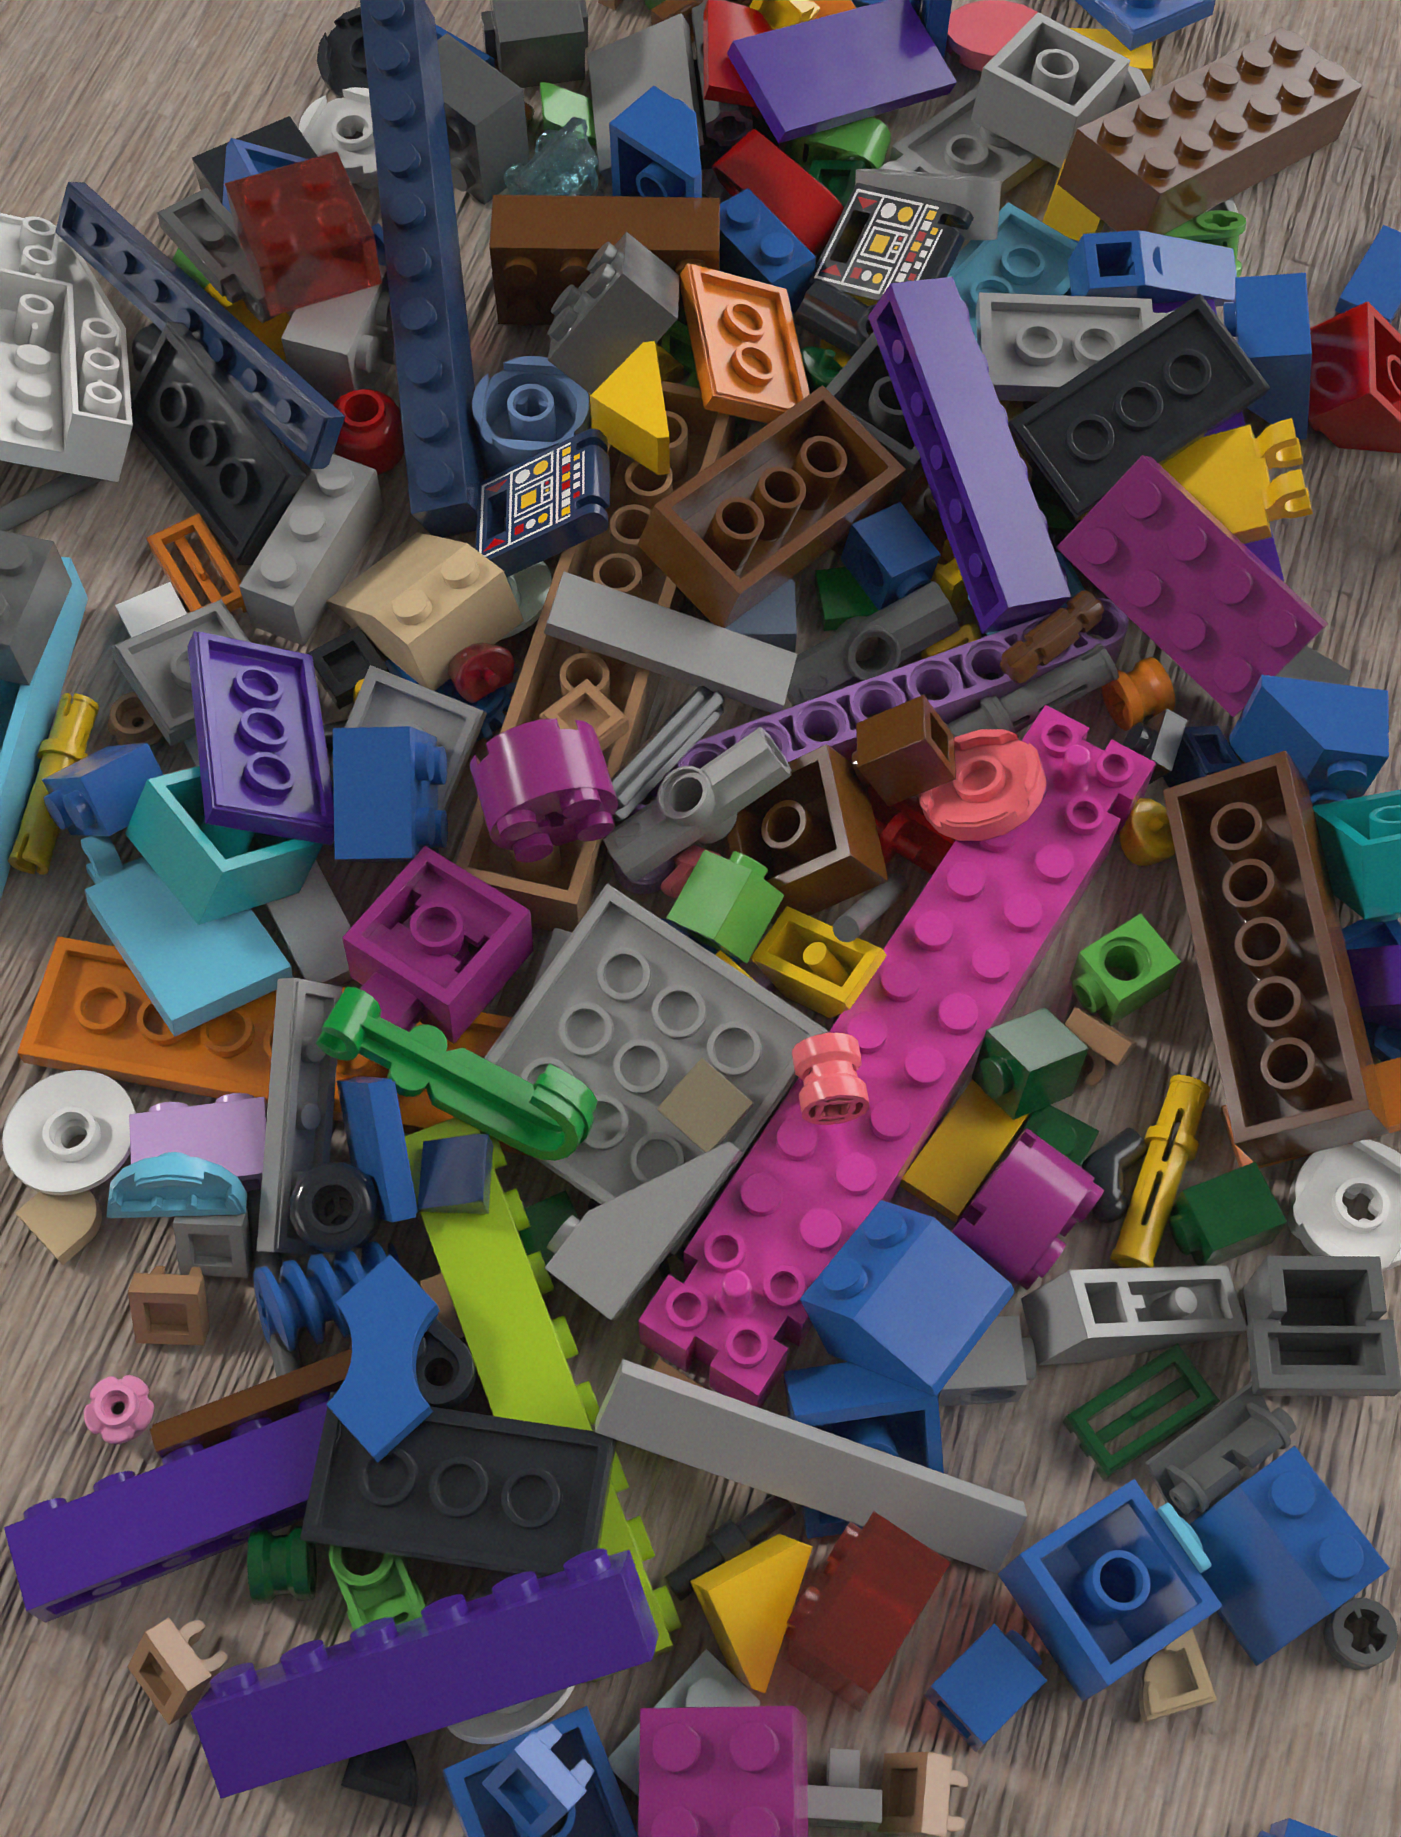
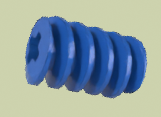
M376 1241L368 1242L362 1248L360 1262L352 1250L336 1254L333 1269L323 1254L311 1255L308 1261L306 1276L295 1260L284 1261L280 1270L279 1283L267 1266L256 1268L253 1274L254 1289L260 1322L267 1343L270 1344L271 1335L278 1334L288 1351H294L297 1346L299 1328L306 1327L316 1345L323 1344L326 1322L334 1321L343 1338L351 1337L349 1325L337 1307L336 1302L387 1256L391 1255L400 1264L394 1245L391 1242L388 1243L386 1255L383 1248Z

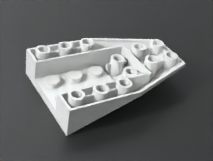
M0 213V460L119 482L133 426L126 328L85 260L55 233L56 225L40 217L21 218Z

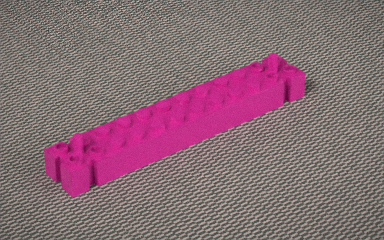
M1047 705L1044 706L1022 739L1023 742L1027 744L1030 742L1037 749L1047 783L1042 802L1027 821L1007 834L984 841L956 840L884 948L883 951L887 954L886 958L852 1007L841 1013L829 1033L852 1035L858 1040L862 1065L856 1072L858 1078L866 1083L870 1108L862 1116L845 1123L834 1125L808 1123L802 1118L799 1093L804 1087V1082L798 1078L684 1250V1276L687 1279L682 1283L668 1275L639 1318V1337L642 1345L685 1372L695 1358L710 1367L709 1387L722 1395L762 1408L782 1376L783 1371H785L788 1348L781 1343L786 1338L800 1347L813 1326L800 1298L879 1201L883 1200L890 1203L900 1187L902 1177L927 1144L972 1073L986 1030L1004 1022L1108 856L1115 834L1119 835L1120 830L1123 829L1137 800L1144 798L1156 762L1114 740H1111L1106 749L1102 750L1086 741L1089 727Z

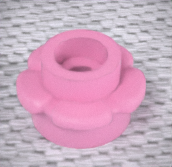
M126 1375L122 1379L110 1376L99 1381L90 1392V1404L84 1408V1421L88 1429L93 1434L100 1433L103 1440L111 1444L126 1443L140 1436L150 1424L154 1414V1404L148 1398V1386L140 1378L132 1375ZM118 1402L124 1403V1411L121 1414H114L112 1411L113 1406Z

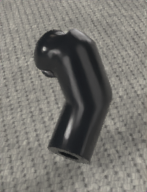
M1130 1127L1124 1129L1089 1155L1081 1167L1095 1177L1093 1182L1104 1190L1092 1209L1094 1218L1101 1223H1113L1121 1219L1127 1212L1128 1201L1122 1195L1124 1191L1123 1172L1146 1156L1148 1150L1142 1137Z

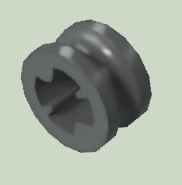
M1353 1598L1330 1613L1325 1621L1323 1630L1325 1646L1331 1656L1342 1666L1353 1670H1367L1387 1660L1396 1649L1398 1640L1397 1625L1389 1610L1379 1602L1368 1598ZM1361 1617H1364L1370 1622L1368 1634L1377 1640V1645L1374 1648L1370 1644L1358 1652L1351 1647L1353 1634L1344 1628V1622L1347 1619L1348 1623L1352 1624Z

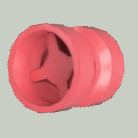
M824 1033L806 1038L794 1046L792 1058L795 1075L804 1082V1087L799 1093L801 1113L804 1120L817 1125H834L854 1120L867 1112L870 1108L866 1083L858 1078L856 1072L862 1065L859 1043L854 1036L845 1033Z

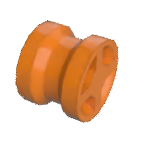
M1153 657L1136 662L1133 670L1125 673L1117 670L1119 678L1102 686L1103 699L1114 722L1125 731L1132 729L1139 722L1142 723L1144 717L1148 715L1156 716L1165 709L1173 712L1175 708V693L1170 677L1163 665Z

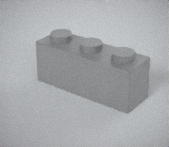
M332 454L327 467L310 471L239 586L253 627L305 646L328 607L326 601L336 594L385 512L376 469Z

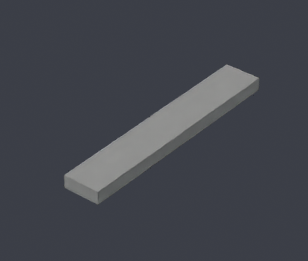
M622 1359L596 1417V1433L997 1573L1027 1518L1023 1501Z

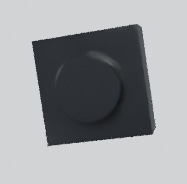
M359 626L307 653L313 657L315 676L339 710L354 702L353 691L355 685L359 680L365 679L370 665L389 672L388 667Z
M1165 709L1144 724L1139 722L1134 725L1122 744L1156 762L1149 784L1172 771L1187 723L1185 718L1169 709Z

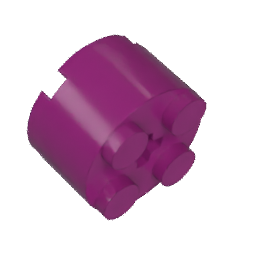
M557 718L536 720L513 727L496 735L486 743L489 755L481 762L476 755H474L470 762L471 773L491 840L498 847L513 851L518 862L539 861L553 852V845L556 847L577 839L586 842L595 841L606 837L615 828L612 816L617 810L618 800L596 731L592 725L585 721L575 719L578 730L560 729Z
M1026 1128L1009 1149L1011 1153L1006 1160L1002 1161L999 1166H996L957 1220L956 1226L951 1232L1007 1279L1013 1288L1019 1284L1025 1290H1028L1038 1277L1043 1278L1066 1247V1244L1057 1238V1235L1060 1234L1065 1237L1076 1222L1081 1223L1098 1202L1104 1190L1093 1182L1095 1177Z

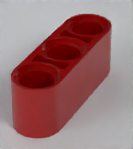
M756 129L748 132L712 165L715 176L732 197L749 188L815 256L826 247L844 207L827 188Z

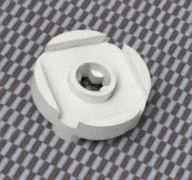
M356 87L342 89L344 97L334 99L328 103L326 95L315 100L303 113L299 123V130L319 157L320 163L325 164L333 181L356 183L358 186L367 189L377 187L378 178L369 89ZM356 131L363 132V136L357 139L344 138L347 136L352 137Z
M1361 1140L1353 1142V1144H1345L1314 1152L1298 1171L1290 1188V1210L1287 1215V1223L1291 1233L1301 1240L1304 1247L1313 1256H1380L1382 1272L1399 1266L1401 1264V1154L1384 1144L1372 1140ZM1359 1193L1366 1195L1371 1200L1367 1209L1375 1216V1219L1370 1221L1362 1218L1358 1221L1352 1218L1347 1213L1348 1208L1343 1204L1342 1197L1345 1196L1353 1200Z

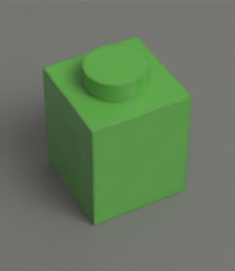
M704 850L667 919L700 943L718 951L722 950L725 954L747 964L782 901L784 894L764 879L768 869L754 859L734 851L728 860Z

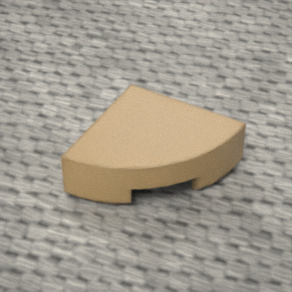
M1192 1628L1155 1653L1148 1660L1142 1673L1139 1687V1708L1143 1723L1209 1705L1217 1701Z

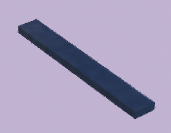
M68 182L55 233L161 331H163L168 321L184 323L270 431L311 469H324L327 467L334 452L345 416L85 182Z

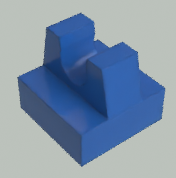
M552 1723L536 1733L532 1731L482 1782L483 1786L529 1837H542L587 1792L585 1786L595 1771L585 1759L581 1760L570 1771L550 1750L562 1736Z

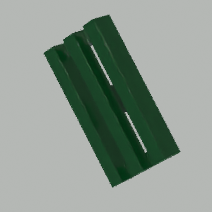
M1177 1343L1068 1414L1064 1418L1063 1424L1070 1434L1072 1432L1075 1433L1081 1442L1079 1447L1086 1457L1091 1456L1097 1465L1096 1471L1105 1481L1216 1407L1220 1400ZM1175 1366L1181 1377L1096 1433L1088 1423L1089 1421ZM1191 1389L1196 1395V1400L1113 1455H1110L1106 1449V1444Z

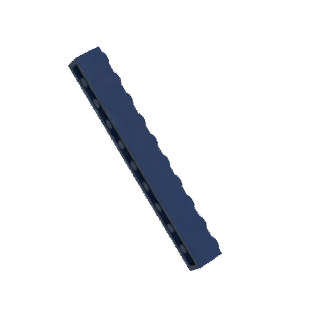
M360 0L411 515L431 535L444 538L477 531L479 483L485 480L472 409L475 384L435 17L425 0Z

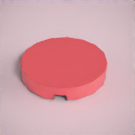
M982 0L965 4L950 14L945 50L950 56L953 52L960 55L959 63L970 69L982 72L983 67L1034 17L1037 11L1023 4L1005 0Z
M980 729L954 738L956 779L918 794L920 806L926 819L938 833L958 841H984L1007 834L1027 821L1042 802L1047 782L1038 751L1030 742L1027 744L1020 741L1017 734L1004 729Z

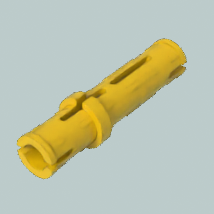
M70 693L61 695L56 719L49 738L41 741L37 757L41 759L39 771L30 793L17 839L8 859L11 866L22 872L35 874L36 871L39 875L48 873L53 849L61 830L55 824L45 806L44 797L49 793L42 779L89 756L88 753H85L100 707L93 699L81 694L74 693L72 704Z
M1187 1075L1171 1076L1168 1085L1169 1089L1157 1124L1147 1129L1144 1142L1148 1150L1135 1189L1131 1195L1130 1204L1116 1247L1113 1249L1110 1258L1122 1268L1154 1267L1153 1261L1172 1211L1173 1202L1186 1163L1195 1159L1199 1148L1195 1135L1206 1100L1209 1099L1211 1088L1197 1078ZM1177 1122H1179L1181 1124L1178 1129L1169 1160L1167 1162H1164L1163 1159L1165 1157L1174 1126ZM1159 1184L1160 1187L1148 1223L1143 1226L1142 1222L1154 1186Z

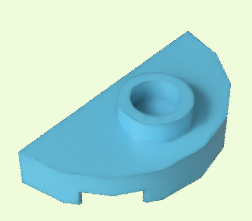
M168 1152L158 1157L144 1158L122 1168L110 1182L106 1218L246 1214L247 1192L240 1179L223 1166L198 1157H190L184 1153Z

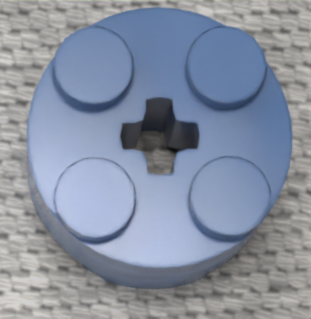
M524 356L503 363L504 370L495 374L490 379L489 374L485 375L476 386L472 399L476 436L483 458V467L487 472L488 478L585 430L591 429L588 392L549 362L547 357Z

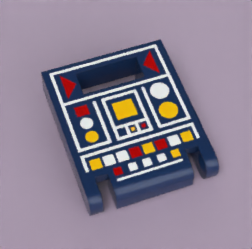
M598 429L585 430L479 483L476 550L501 568L506 578L607 530L608 513L605 509L610 507V457L607 454L608 439L604 433ZM504 517L506 518V531H504Z

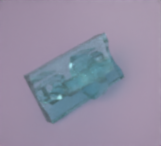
M572 117L559 131L547 129L536 140V155L527 164L515 162L504 173V181L510 195L572 196L574 194L578 196V194L590 196L598 188L599 180L595 171L599 168V159L588 142L586 134L588 126L585 119Z

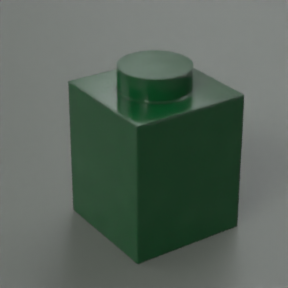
M1044 1007L987 1029L971 1078L981 1087L985 1094L991 1097L1015 1120L1072 1096L1089 1048Z
M1256 1162L1182 1190L1170 1213L1172 1217L1169 1219L1171 1234L1177 1247L1184 1255L1191 1254L1197 1266H1216L1271 1244L1287 1223Z

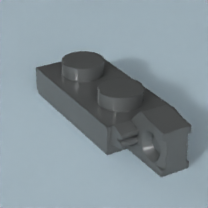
M208 188L157 212L161 229L222 297L226 296L227 300L232 304L243 299L247 309L262 324L282 314L277 298L279 291L273 284V282L277 281L276 274L270 267L269 255Z

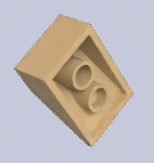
M419 532L415 533L326 601L329 608L352 628L359 626L372 645L421 686L433 691L450 679L448 667L458 652L476 643L494 645L524 621L506 575L501 568L468 543Z

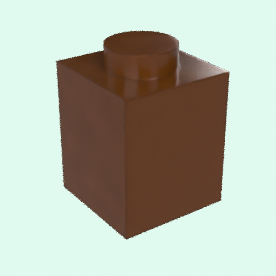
M924 694L856 723L857 751L852 753V764L855 773L865 787L872 786L888 807L956 779L954 735Z

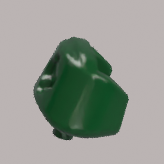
M812 346L804 347L800 350L810 394L822 385L826 388L843 368L835 361L836 353L833 350Z

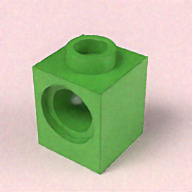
M1140 913L1081 950L1076 959L1070 980L1072 981L1073 992L1080 1004L1090 1013L1097 1012L1105 1023L1112 1026L1168 990L1181 961ZM1106 968H1122L1130 973L1133 980H1118L1111 976Z

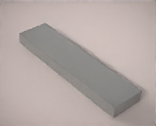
M567 572L562 574L543 632L552 637L696 687L705 686L711 691H719L724 697L770 713L779 712L784 706L797 654Z
M281 978L277 981L256 1251L323 1254V1252L310 1247L297 1235L290 1219V1198L297 1182L309 1170L324 1163H330L337 1059L323 1052L316 1045V1041L323 1031L322 1026L342 995V987L299 978Z

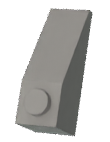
M726 1142L587 1211L581 1221L573 1215L570 1216L558 1229L547 1246V1249L555 1255L546 1265L545 1269L610 1320L620 1319L744 1153L730 1142Z
M1228 1266L1068 1270L1020 1298L1030 1337L1034 1343L1038 1365L1096 1362L1171 1348L1177 1343L1179 1346L1236 1336L1247 1331Z

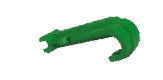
M345 988L322 1026L323 1031L316 1041V1045L323 1052L336 1059L349 1061L355 1059L360 1054L389 1069L387 1078L395 1081L397 1094L405 1097H415L426 1089L431 1104L436 1108L527 1155L541 1160L556 1161L568 1158L577 1149L578 1145L587 1139L592 1129L597 1099L594 1093L574 1076L549 1063L545 1072L539 1074L535 1083L532 1084L465 1048L446 1051L448 1046L447 1038L437 1027L429 1024L419 1025L408 1032L381 1018L379 1003L371 995L357 988Z

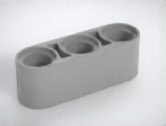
M891 169L856 170L855 185L856 183H862L956 204L966 208L974 217L969 229L955 228L963 235L965 240L997 239L1001 179Z

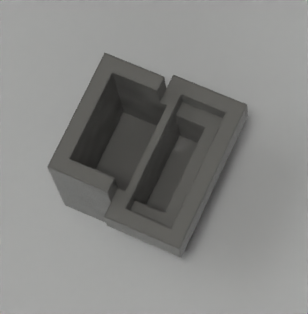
M490 0L491 11L481 12L485 53L493 57L494 60L497 59L500 73L520 88L540 86V82L556 84L585 80V48L588 47V12L585 0Z
M1266 1256L1243 1287L1253 1395H1397L1401 1391V1375L1394 1320L1380 1319L1387 1312L1380 1256Z

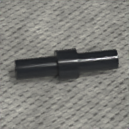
M773 1495L737 1523H734L731 1519L727 1520L706 1536L709 1542L708 1545L664 1577L668 1586L680 1601L684 1600L694 1592L690 1583L691 1580L754 1547L796 1515L793 1506L787 1499Z

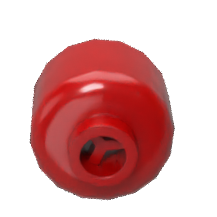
M361 389L353 390L340 396L332 404L345 416L333 452L334 455L376 469L377 475L393 469L401 461L405 451L400 409L391 397L381 391Z

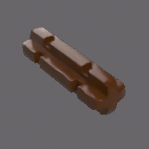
M1080 591L1066 602L1067 609L1058 608L1024 635L1025 642L1017 641L1003 652L1002 660L999 664L1003 673L1008 675L1014 683L1026 682L1038 672L1037 665H1047L1080 638L1079 632L1086 633L1101 621L1102 613L1104 612L1102 602L1096 599L1090 591Z

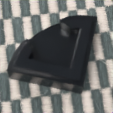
M403 1740L350 1757L341 1786L415 1809L419 1789L418 1770L414 1755L407 1741Z

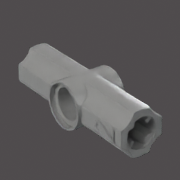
M759 727L702 768L682 766L673 770L662 781L658 789L657 799L616 826L603 840L611 857L617 862L623 873L636 882L695 841L706 844L723 839L732 830L736 822L737 812L790 777L792 769L771 736L762 727Z

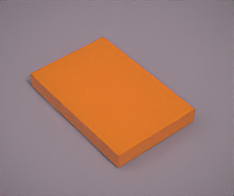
M687 263L679 275V284L704 409L769 424L810 395L787 289Z

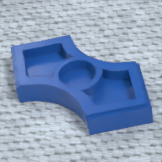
M391 1255L387 1256L336 1302L337 1307L349 1325L352 1339V1356L344 1382L334 1397L326 1404L330 1411L377 1463L433 1412L419 1389L416 1375V1359L424 1333L440 1312L435 1301Z

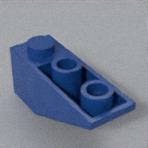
M1140 230L1089 233L1082 235L1067 262L1071 296L1152 299V304L1189 301L1198 294H1201L1204 299H1214L1215 307L1223 306L1224 302H1234L1237 273L1233 248Z

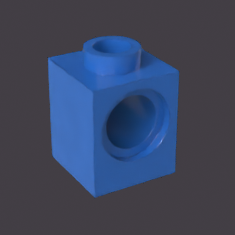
M901 502L853 523L840 560L877 609L881 610L931 583L941 554Z
M994 1623L929 1687L924 1696L969 1746L977 1752L1047 1682V1679L1037 1670L1042 1664V1660L1034 1648L1016 1631L1010 1630L1005 1635Z

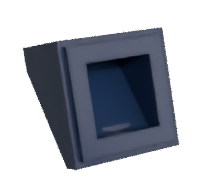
M1189 726L1184 729L1172 771L1162 777L1168 787L1171 788L1239 766L1241 763L1219 726Z
M471 1134L423 1141L418 1197L419 1212L489 1214L493 1144L489 1134Z

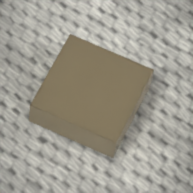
M701 1058L656 1109L706 1153L716 1148L754 1106V1103L706 1060Z

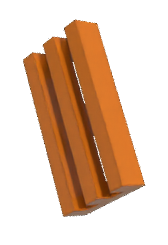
M199 513L146 538L151 552L169 582H171L188 613L200 609L202 606L165 545L171 542L174 543L210 604L222 600L230 613L238 608H241L243 613L247 612L239 588L241 580ZM192 532L195 533L230 590V594L221 597L185 538L186 535Z

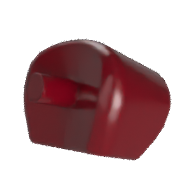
M476 643L465 647L453 657L448 667V674L459 694L469 703H474L513 680L514 658L511 652L504 647L489 643Z

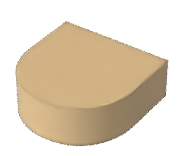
M90 1190L72 1195H50L38 1192L15 1212L20 1220L62 1265L68 1262L96 1236L102 1221L101 1207Z

